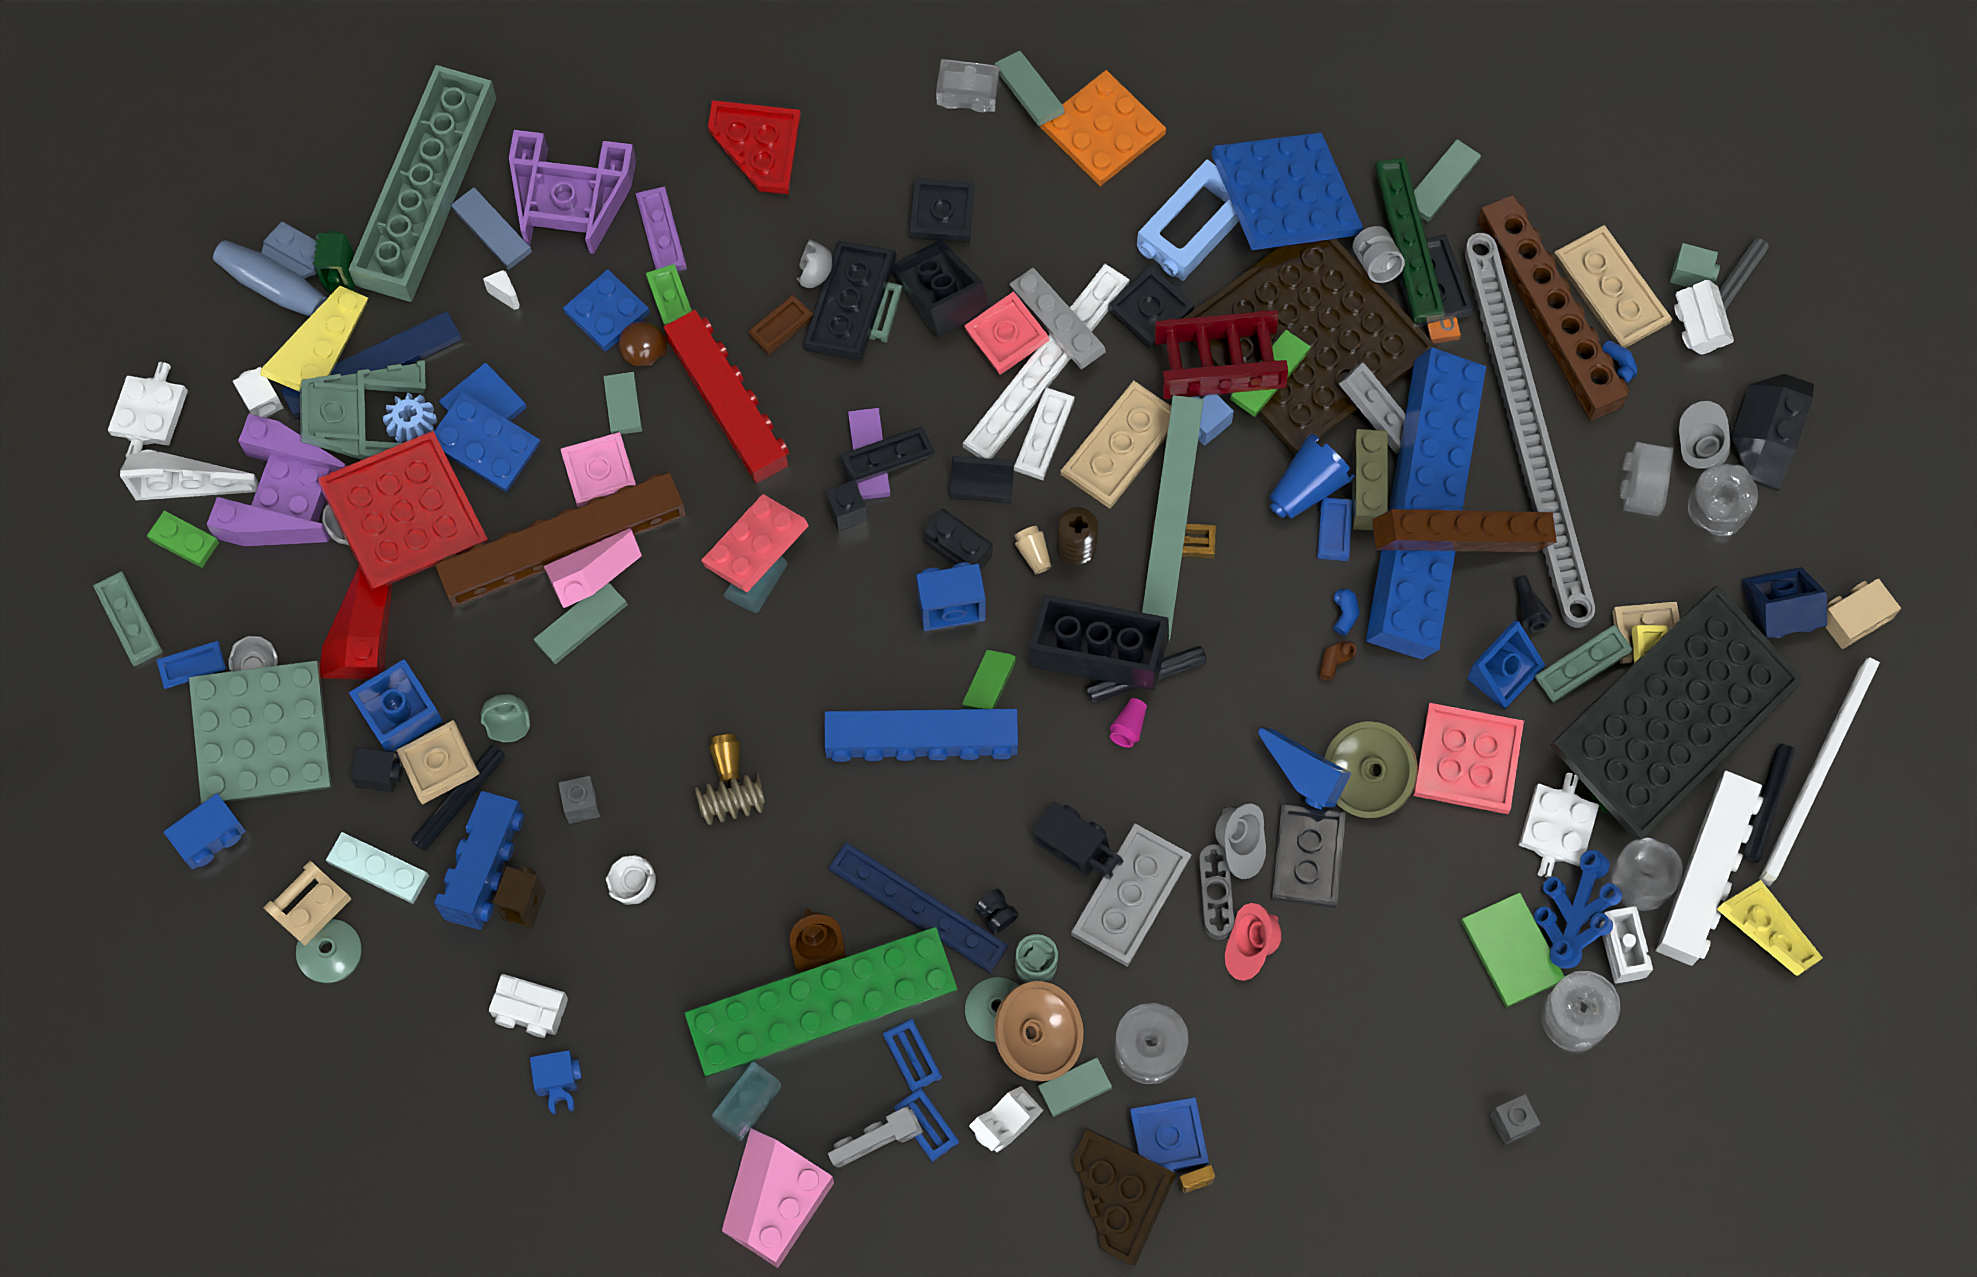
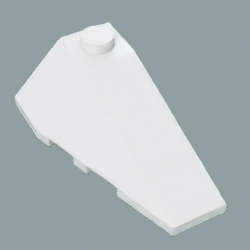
M142 450L137 454H129L120 470V477L135 500L256 492L259 485L254 474L154 450Z

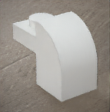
M1020 1086L1008 1092L991 1111L977 1117L969 1127L975 1132L977 1140L982 1145L988 1147L991 1151L999 1152L1019 1136L1043 1112V1109Z

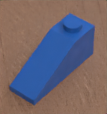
M1261 727L1258 732L1259 736L1296 791L1306 796L1304 801L1320 810L1323 807H1335L1352 773L1276 730Z

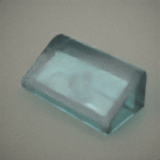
M780 556L747 593L731 583L723 596L751 612L758 613L785 570L787 561Z

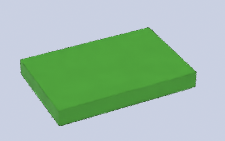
M1520 893L1462 918L1461 923L1506 1008L1566 980L1561 969L1551 961L1550 948Z

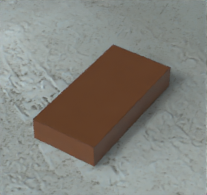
M792 294L748 330V336L769 356L812 320L813 313Z

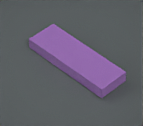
M665 186L636 193L655 269L675 264L677 271L687 269Z
M879 408L848 411L853 450L883 440ZM887 473L857 483L863 500L890 497Z

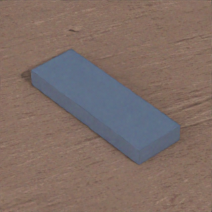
M472 188L451 204V208L508 270L532 253L531 247L475 188Z

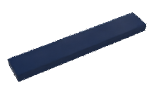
M448 311L336 363L331 375L341 373V376L355 374L357 371L369 369V371L386 369L387 366L401 364L402 366L410 365L462 340ZM290 387L281 389L280 391L294 418H299L300 392Z
M848 842L844 844L828 867L830 872L922 931L936 927L942 944L989 974L993 972L1009 947L1008 944Z

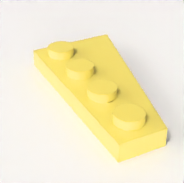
M339 286L261 368L260 375L299 392L301 380L331 375L367 305L368 297Z

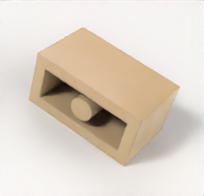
M1879 578L1870 584L1863 581L1850 591V596L1845 599L1838 596L1827 604V626L1825 627L1842 650L1891 621L1901 610V607Z

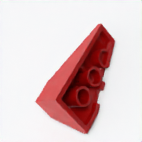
M358 567L322 645L321 678L372 679L384 672L392 584L372 592L360 567Z

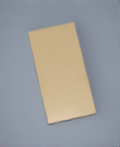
M1605 225L1554 252V259L1614 343L1626 348L1671 323V316Z
M1133 380L1062 468L1061 475L1111 509L1167 439L1171 405Z

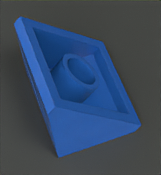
M1514 620L1473 664L1467 679L1497 705L1506 709L1546 665L1519 621Z

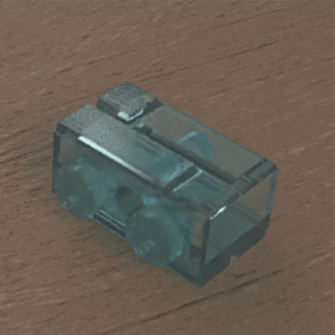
M752 1062L712 1114L714 1122L736 1139L742 1141L770 1104L769 1099H773L780 1091V1081L758 1064Z

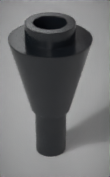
M1527 576L1517 577L1515 582L1521 595L1522 627L1533 632L1541 631L1548 626V623L1552 620V615L1535 592L1532 591Z

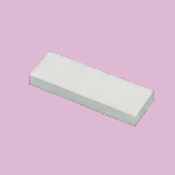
M1045 388L1015 463L1014 471L1044 480L1073 406L1074 396Z

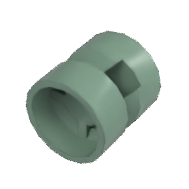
M1040 934L1025 937L1020 941L1016 949L1015 970L1017 976L1023 983L1032 981L1050 982L1057 971L1058 950L1055 943L1050 938Z

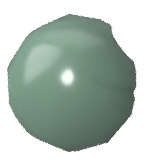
M512 694L495 695L484 703L480 713L481 724L485 726L489 738L500 742H513L526 736L530 728V714L527 705L520 697Z

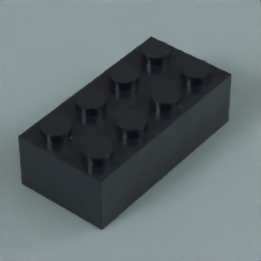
M1045 594L1029 647L1031 667L1155 691L1169 640L1168 617Z

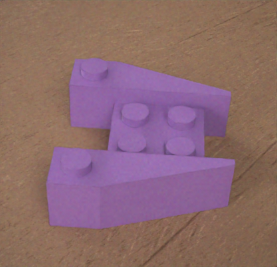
M514 130L509 162L520 230L524 241L530 246L534 226L585 232L589 253L594 254L632 187L636 165L633 144L603 141L598 168L546 162L548 146L544 133Z
M248 414L238 442L246 456L267 461L251 505L220 497L216 498L207 522L210 532L217 540L241 546L329 542L330 537L324 525L318 523L326 501L318 484V478L346 467L345 463L320 447L301 442V435L279 421Z

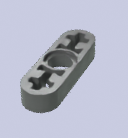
M1209 845L1201 851L1199 857L1204 930L1209 937L1221 940L1231 934L1234 926L1230 870L1226 860L1225 849L1219 845ZM1210 854H1215L1216 859H1222V861L1218 862L1217 876L1206 878L1205 875L1211 876L1212 865L1210 862H1205V860L1209 859ZM1212 884H1219L1225 889L1226 895L1220 900H1213L1208 896L1207 888ZM1215 908H1221V920L1228 923L1224 925L1222 931H1218L1216 925L1210 924L1215 920Z

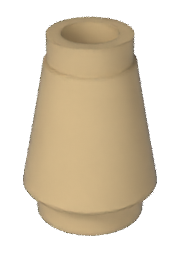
M1032 526L1014 535L1017 541L1015 546L1031 569H1033L1035 575L1045 572L1052 567L1043 531L1039 532L1037 526Z

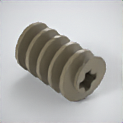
M756 772L755 782H752L748 775H744L742 785H739L736 778H731L730 788H727L723 781H718L717 791H714L710 784H706L705 794H702L697 786L695 787L701 816L708 825L713 824V816L715 814L721 822H725L726 812L728 811L733 819L738 818L739 809H742L746 816H750L751 806L753 805L758 813H763L765 801L758 772Z

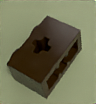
M518 865L516 869L506 866L493 901L502 920L533 929L546 894L534 870Z

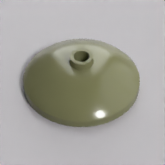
M1372 721L1353 724L1342 730L1333 739L1325 754L1326 759L1352 773L1336 803L1352 815L1363 818H1378L1389 815L1402 807L1414 790L1418 774L1416 755L1407 738L1392 726ZM1376 764L1381 767V773L1378 776L1373 773V767Z

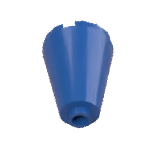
M1312 433L1306 438L1269 497L1273 502L1269 507L1281 519L1285 516L1290 519L1294 518L1351 482L1355 477L1353 473H1347L1350 467L1327 443L1323 447L1316 443L1319 437Z

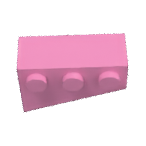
M750 1128L722 1232L778 1268L834 1184L833 1177L778 1140Z

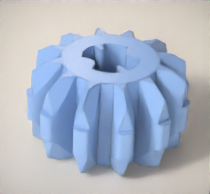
M407 393L405 400L401 401L399 397L395 396L396 405H386L388 414L383 416V422L387 426V434L391 437L395 436L397 443H403L405 440L410 441L434 431L432 425L437 423V417L433 413V405L430 402L425 403L423 396L419 395L413 400L412 394Z

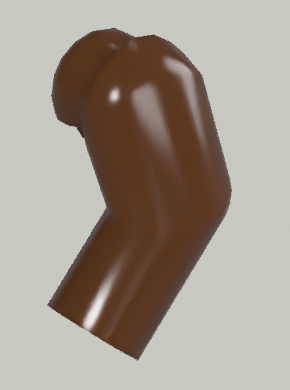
M1341 641L1328 647L1324 651L1318 677L1322 680L1333 681L1336 667L1356 656L1357 646L1355 643Z

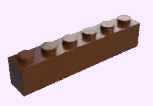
M1391 509L1372 519L1376 550L1537 552L1557 543L1553 512Z

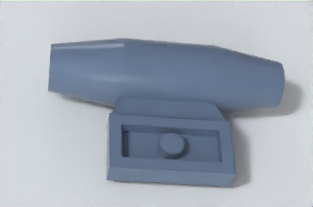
M281 222L263 241L261 253L227 240L219 243L214 251L213 260L244 286L281 307L310 317L327 300V297L305 280V278L317 274L313 266L314 251L316 250L314 246L317 245L315 240L284 222Z

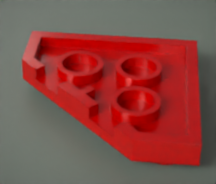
M712 100L708 122V131L758 191L789 194L801 111L798 109Z

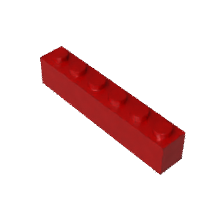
M693 310L665 325L663 328L668 343L754 482L757 484L787 468L786 455L789 454V450L781 437L777 440L771 432L774 430V426L767 414L761 415L756 408L759 405L756 396L751 389L746 391L741 384L744 379L736 365L730 366L726 360L729 355L721 341L715 342L711 336L714 331L706 317L701 319L697 311Z

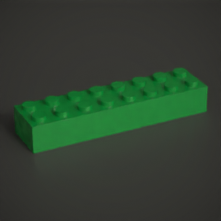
M934 927L690 1010L684 1014L704 1075L709 1077L954 993L958 989L937 928Z

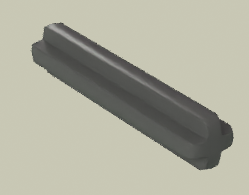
M1761 238L1754 239L1719 289L1725 310L1769 248L1768 243Z

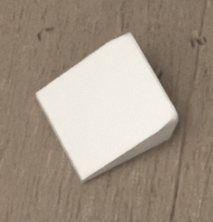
M502 270L483 279L489 294L514 310L519 308L520 305L516 292L506 271Z

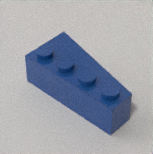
M481 791L466 826V833L470 835L468 839L463 838L456 849L457 866L455 869L448 868L444 878L446 883L445 894L438 893L434 901L444 920L478 930L482 929L484 921L489 922L494 908L491 900L494 892L498 890L504 873L501 871L504 862L510 861L514 851V843L512 842L514 833L521 830L525 814L522 812V808L517 800Z

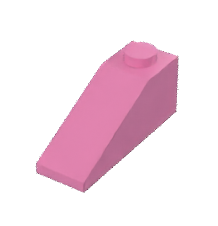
M629 528L545 565L544 568L561 605L565 608L595 594L642 555L633 532Z

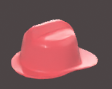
M1249 903L1238 911L1226 946L1225 965L1227 970L1235 979L1242 981L1252 979L1259 973L1266 956L1272 954L1281 942L1282 933L1278 917L1274 914H1268L1266 909L1259 904Z

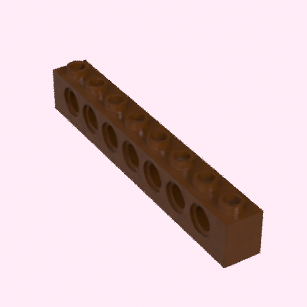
M1511 195L1482 207L1477 220L1479 227L1483 233L1490 235L1495 240L1504 271L1589 420H1595L1623 408L1628 397V387L1625 381L1619 378L1613 369L1614 364L1611 356L1602 350L1596 330L1593 327H1589L1586 322L1582 306L1578 302L1575 303L1571 296L1567 280L1561 277L1556 270L1554 257L1544 249L1539 231L1536 228H1532L1529 223L1524 205L1518 203L1515 196ZM1506 229H1512L1516 231L1517 234H1511L1507 232ZM1520 254H1528L1531 259L1523 258ZM1540 278L1544 280L1546 283L1540 284L1536 282L1534 279ZM1548 303H1555L1560 308L1554 309ZM1563 328L1571 329L1574 334L1566 333ZM1577 353H1583L1587 355L1589 359H1582L1577 355ZM1591 379H1599L1603 382V385L1595 384Z

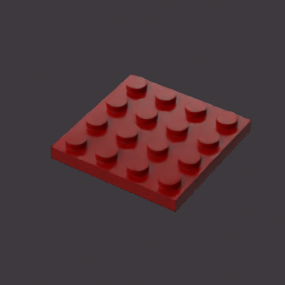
M434 431L318 478V484L372 592L440 563L446 556L452 554L460 555L471 550L473 546L479 543H487L488 541Z

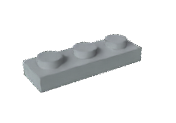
M1364 362L1356 365L1339 385L1376 430L1388 431V445L1398 454L1406 414Z

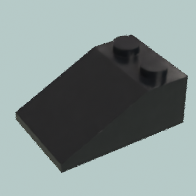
M938 240L894 263L891 273L899 285H902V290L924 323L938 337L950 333L990 308L983 281L942 240Z

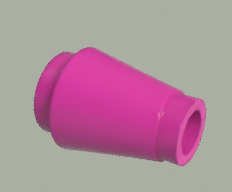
M1135 698L1130 699L1110 727V738L1114 743L1130 748L1139 741L1147 705L1143 701Z

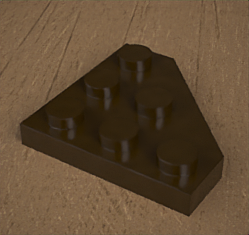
M1086 1129L1073 1157V1162L1085 1190L1083 1193L1091 1218H1094L1100 1236L1098 1239L1102 1251L1135 1266L1177 1172L1090 1129Z

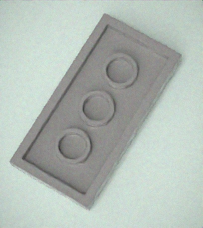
M1134 824L1117 853L1124 860L1123 864L1115 867L1112 871L1113 877L1110 880L1103 877L1071 932V936L1127 967L1130 965L1192 855L1137 824Z

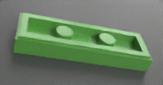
M1285 330L1272 346L1275 361L1287 360L1288 377L1310 352L1311 348L1288 330ZM1278 389L1232 393L1230 400L1255 417Z

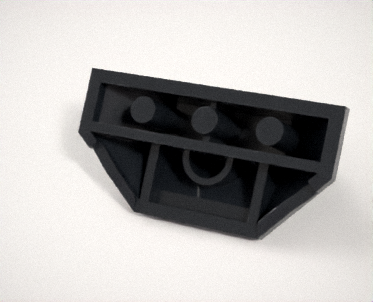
M1782 374L1749 384L1731 436V442L1745 469L1748 481L1779 491L1796 451L1812 403L1813 383Z

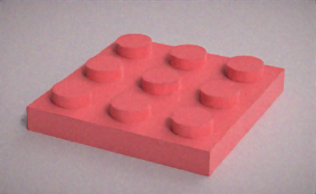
M1429 703L1413 796L1509 814L1524 721Z

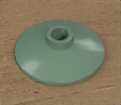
M331 919L305 946L300 941H298L296 946V960L301 971L308 978L319 983H335L345 979L356 969L362 955L361 940L357 932L349 924L336 919ZM324 944H332V949L330 952H321V948Z
M994 977L981 981L970 991L965 1003V1016L969 1027L977 1036L990 1042H996L994 1024L997 1012L993 1011L991 1006L995 1002H1002L1012 989L1019 986L1016 982L1007 978Z

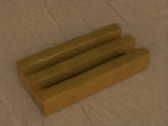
M1186 524L1185 533L1209 535V538L1185 536L1183 545L1209 547L1183 546L1182 556L1214 558L1216 525Z

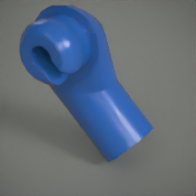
M1607 340L1602 350L1618 362L1620 368L1616 372L1617 376L1622 378L1625 383L1630 382L1632 378L1636 377L1638 371L1632 352Z
M1339 589L1334 594V601L1341 607L1342 614L1333 626V629L1338 634L1346 636L1358 619L1360 610L1356 594L1350 589Z

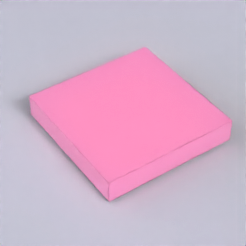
M620 432L561 448L577 507L588 505V502L596 497L613 495L624 486H636Z

